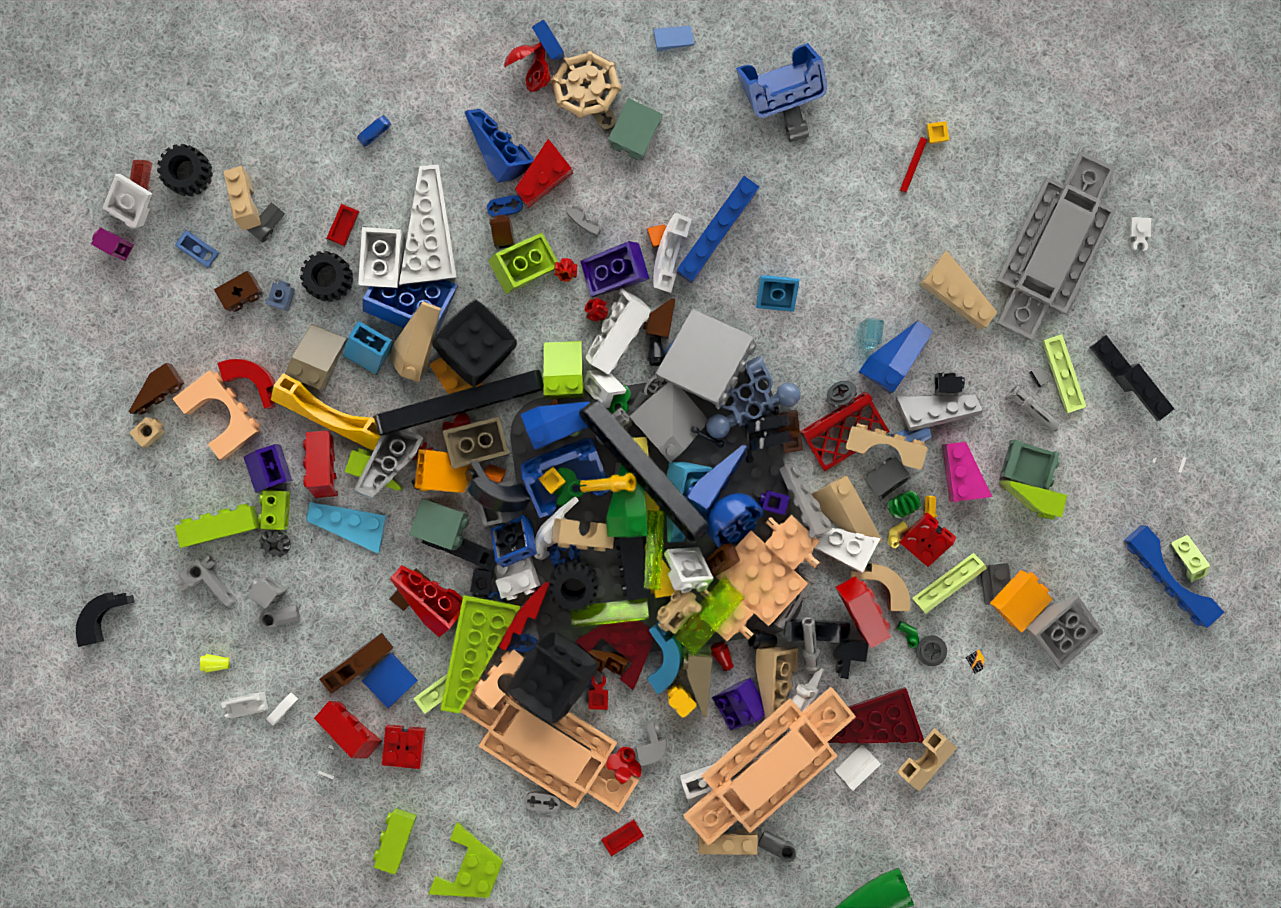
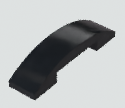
M463 538L462 544L457 550H450L425 540L421 542L474 563V565L493 572L496 565L493 550Z

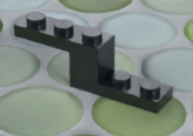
M1104 335L1090 346V349L1124 392L1133 391L1156 421L1162 420L1174 410V407L1139 363L1130 365L1107 335Z

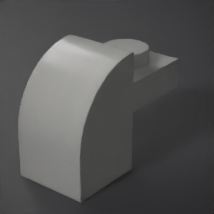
M654 720L646 722L650 741L636 744L641 767L659 761L666 752V736L658 738L661 732L659 725L654 724Z

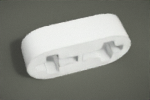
M291 692L266 720L274 726L298 701V698Z

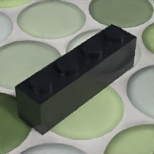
M642 536L615 537V539H619L620 547H616L617 556L622 558L623 566H619L621 578L625 577L626 585H622L624 597L627 596L628 601L650 598L651 592Z

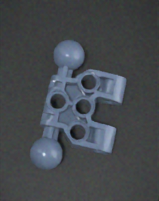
M756 357L747 361L744 369L749 379V384H742L738 389L731 388L728 394L733 399V404L731 406L722 404L720 407L732 411L733 414L726 417L720 414L711 416L706 423V430L713 438H723L729 433L730 427L736 424L739 427L775 412L774 407L779 405L785 407L796 405L800 400V389L793 383H783L777 389V393L769 397L768 394L773 385V380L762 357ZM760 380H765L768 383L766 390L759 389L758 382ZM742 388L750 390L749 398L741 396L740 390ZM754 405L758 408L756 416L749 414V406Z

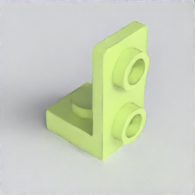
M1188 535L1171 543L1172 548L1188 569L1186 578L1189 583L1207 576L1210 565Z

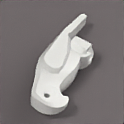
M577 497L572 498L559 508L540 527L535 537L537 554L534 557L543 560L549 556L550 553L547 551V547L556 543L552 541L554 519H566L564 515L579 501Z
M823 668L814 673L809 683L805 685L798 684L796 688L797 694L792 700L801 711L805 710L815 701L819 691L818 687L825 671ZM788 728L785 732L789 733L791 729Z

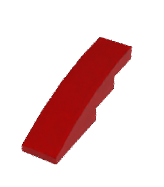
M546 581L533 593L519 610L507 629L499 648L507 650L513 634H522L528 617L536 619L549 587V581Z

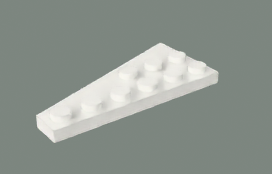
M439 165L419 166L399 285L457 278Z

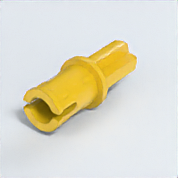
M925 496L924 514L928 512L936 519L938 517L936 515L937 498L936 496Z

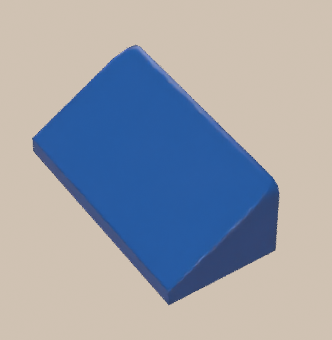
M542 20L533 25L532 29L549 57L553 60L563 59L564 51L546 21Z

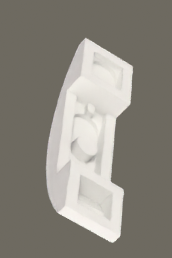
M674 213L670 219L656 255L653 275L654 288L668 293L672 292L676 274L672 272L682 237H687L691 218Z

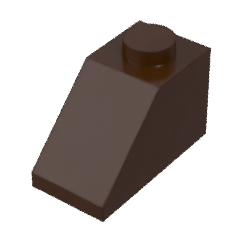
M671 298L649 314V318L643 325L646 335L669 338L675 299Z

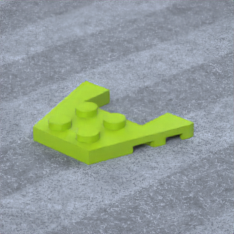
M457 822L450 840L468 847L456 880L453 883L435 876L428 894L489 898L503 859Z

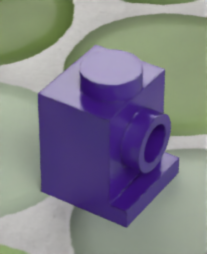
M766 490L765 494L761 493L759 504L762 505L761 508L764 510L785 515L790 496ZM772 498L776 500V504L774 506H771L769 504V501Z

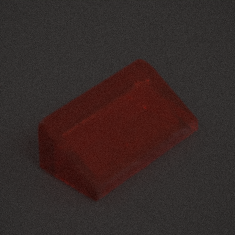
M133 160L130 180L148 191L153 163L147 160Z

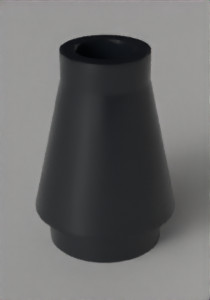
M661 337L649 338L650 344L647 361H649L650 366H660L665 358Z
M759 630L751 631L754 634L748 639L749 646L754 649L775 647L777 645V637L775 635Z

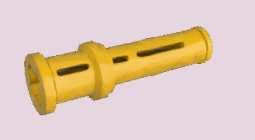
M628 473L625 476L613 475L605 479L582 480L580 485L587 486L580 487L582 492L600 490L620 492L625 489L633 491L636 487V478L633 474Z

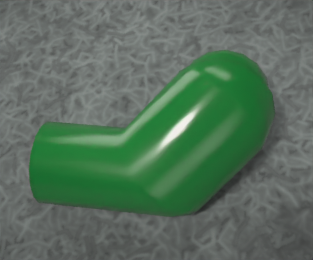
M900 621L897 630L905 633L909 647H917L919 643L917 629Z

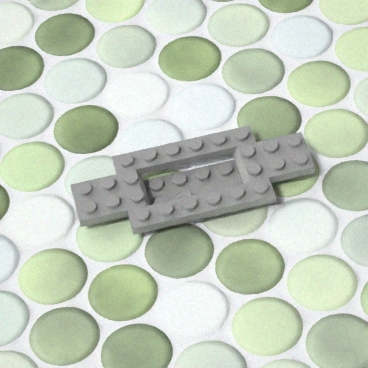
M1080 151L1064 184L1048 177L1044 179L996 278V282L1012 289L996 324L1028 340H1032L1048 307L1062 314L1067 313L1116 210L1102 204L1100 200L1115 167ZM1057 203V205H1056V207H1055V209H1054V211H1053V213H1052V215H1051V217H1050V220H1049V222H1048V224H1047V226H1046V228H1045V230H1044V232H1043V234H1042V236H1041V238H1040V240H1039V242H1038V244H1037V246H1036V248H1035V251H1034V253H1033V255H1032V257H1031V259H1030V261H1029V263H1028L1026 269L1024 270V268H1025V266H1026V264H1027V262H1028V260H1029V257H1030V255H1031V253H1032V251H1033V249H1034V247H1035V245H1036V243H1037V241H1038V239H1039V237H1040V235H1041V233H1042V231H1043V229H1044V226H1045V224H1046V222H1047V220H1048V218H1049V216H1050V214H1051V212H1052V210H1053L1055 204Z

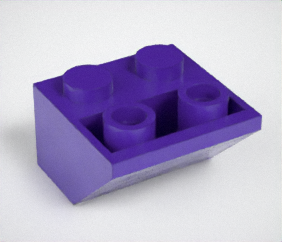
M279 444L258 449L243 457L255 493L293 481L282 447Z
M751 678L742 680L712 697L730 731L756 723L765 715L761 696Z

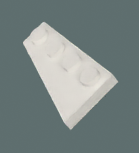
M801 521V524H802L808 531H811L810 528H809V526H808V523H807V524H804L803 521ZM832 528L829 532L816 536L820 543L814 549L863 573L880 538L864 536V534Z

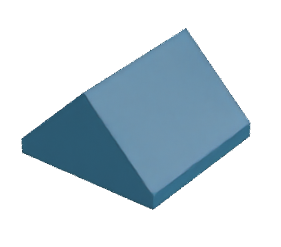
M761 275L758 282L756 308L794 312L800 279Z

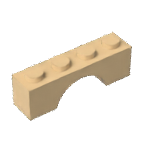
M859 423L856 426H852L845 449L865 454L874 445L888 444L899 452L902 465L922 470L928 447L924 446L925 442L916 439L913 442L905 440V436L894 434V437L886 435L887 431L875 429V432L867 430L868 426Z

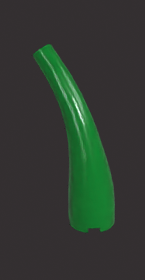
M898 867L868 881L835 908H909L914 906V903Z

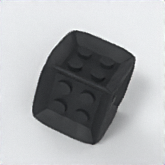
M474 299L442 327L436 337L433 338L432 346L440 357L465 382L475 387L485 380L509 356L511 351L516 348L517 340L511 331L484 304Z
M550 632L539 639L535 646L527 653L513 675L507 691L516 701L532 713L554 724L559 722L580 698L593 678L598 663L588 653L564 636Z

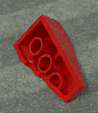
M402 565L391 576L390 581L424 625L438 637L447 632L458 619L463 598L456 591L450 588L445 589L439 586V583L436 581L431 582L424 579L421 574Z

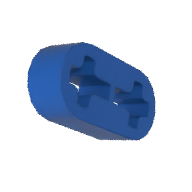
M386 116L379 117L357 136L358 141L364 147L368 146L391 126V122Z
M516 195L493 199L487 204V211L492 217L516 214L523 208L521 198ZM512 200L520 203L517 205V209H513L512 206L506 207V205L512 204ZM493 204H497L498 207L504 206V208L498 209V213L490 210L493 208Z

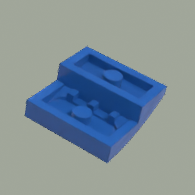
M390 653L362 680L387 708L418 681L393 653Z

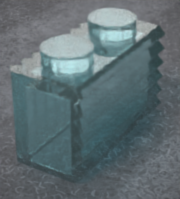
M866 318L859 323L860 330L858 332L860 334H858L857 344L861 345V349L872 350L882 343L884 320Z

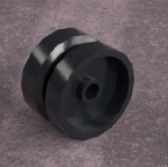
M774 415L747 423L746 426L749 434L761 433L760 437L750 440L752 450L794 441L791 431L779 432V428L788 427L790 424L788 415L777 417Z

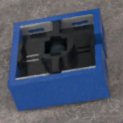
M525 515L511 520L510 524L506 525L503 523L490 529L495 561L503 568L537 554L532 523Z

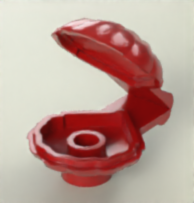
M541 42L533 46L521 45L514 48L507 55L504 62L505 68L533 53V63L525 78L526 88L530 92L539 91L540 88L547 86L550 81L549 67L545 61L546 50Z

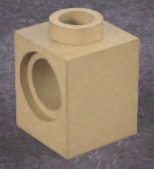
M146 417L129 434L141 447H149L165 431L162 429L163 424L158 419ZM149 426L152 429L150 436L146 434V429Z

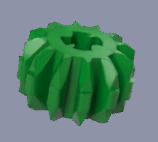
M909 490L891 498L887 502V506L893 518H901L919 510L921 502L916 492Z

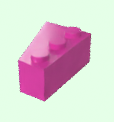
M967 443L943 444L942 449L949 501L956 502L992 497Z

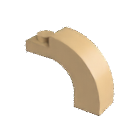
M869 563V571L865 567L863 573L850 570V578L856 576L858 579L877 580L884 585L888 595V610L910 611L908 589L896 572L875 563Z

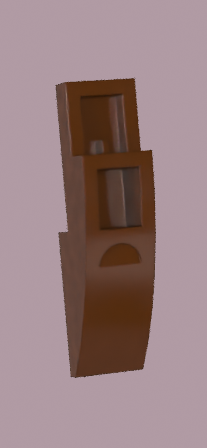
M380 633L343 662L324 674L319 680L332 694L368 669L394 647L384 634Z

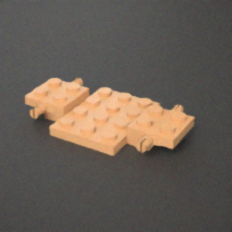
M792 515L780 525L771 517L768 519L769 521L766 524L774 531L766 543L753 531H750L735 547L740 561L716 576L725 587L714 596L707 589L700 593L708 603L699 615L727 642L738 632H741L747 639L754 634L745 626L754 613L770 626L809 584L795 569L804 561H807L814 568L820 563L811 555L813 549L820 541L816 537L810 539L809 531Z

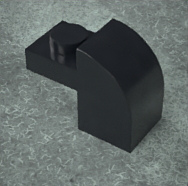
M850 639L849 642L840 643L836 647L833 656L840 659L836 663V673H838L840 678L849 679L851 660L867 661L868 644L866 641Z

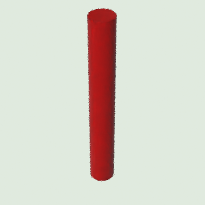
M920 137L899 191L907 193L927 143V139L924 137Z

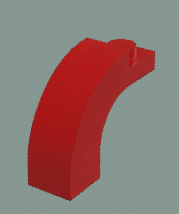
M229 359L217 363L224 382L248 378L257 386L264 409L276 407L275 402L271 400L273 392L271 389L276 384V381L264 367L244 359Z

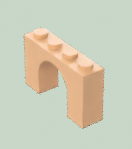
M209 370L175 396L173 400L184 414L189 415L213 399H219L227 405L231 415L230 424L221 435L208 444L219 460H225L261 432L258 428L260 424L254 417H249L246 413L248 412L247 407L242 402L239 403L236 400V393L231 387H226L221 374Z

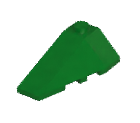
M621 464L618 475L625 476L629 472ZM637 481L633 491L625 489L620 492H613L606 517L607 537L648 536L645 490Z

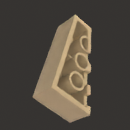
M945 251L919 284L980 330L986 328L997 313L995 308L948 251Z

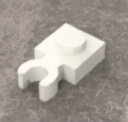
M1130 218V237H1135V241L1132 243V251L1137 250L1138 243L1142 245V251L1148 249V243L1145 238L1151 237V218Z

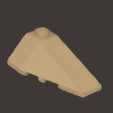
M847 475L839 477L812 493L813 498L819 502L822 513L838 527L848 532L880 538L879 543L883 541Z
M775 646L756 649V673L765 720L787 701L788 691H792L793 684L790 682L792 672L796 673L798 668V647Z

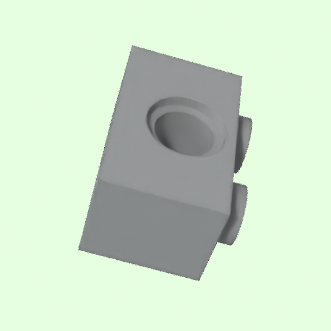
M268 576L258 580L255 579L249 586L250 591L247 595L267 609L275 606L287 589Z

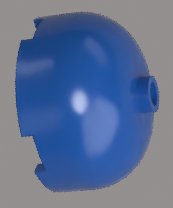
M730 494L717 501L709 511L706 522L710 529L707 533L717 547L730 542L734 545L757 527L755 522L758 518L763 517V509L747 494Z

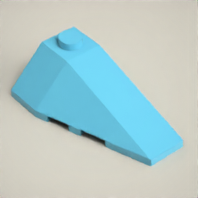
M669 462L666 477L687 499L686 493L690 486L694 487L697 481L710 472L712 468L688 462ZM667 516V542H684V534Z

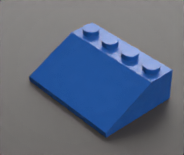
M442 280L399 285L398 288L370 286L363 297V312L405 328L422 302L441 308L435 333L436 337L458 285Z

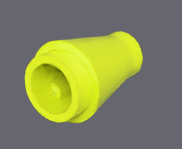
M210 654L201 656L200 671L209 673L229 669L230 658Z

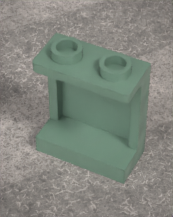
M628 98L608 139L609 144H611L610 147L618 152H621V150L628 152V156L632 159L638 160L640 158L643 160L652 137L662 121L663 114Z
M1016 439L1010 440L1000 477L1049 490L1054 484L1055 476L1053 474L1055 468L1057 469L1060 464V453L1028 445Z
M421 498L409 535L450 550H457L463 541V530L469 524V514L435 503L432 500Z

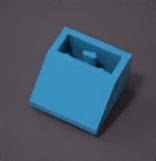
M357 321L348 337L343 356L377 375L392 350L395 341Z

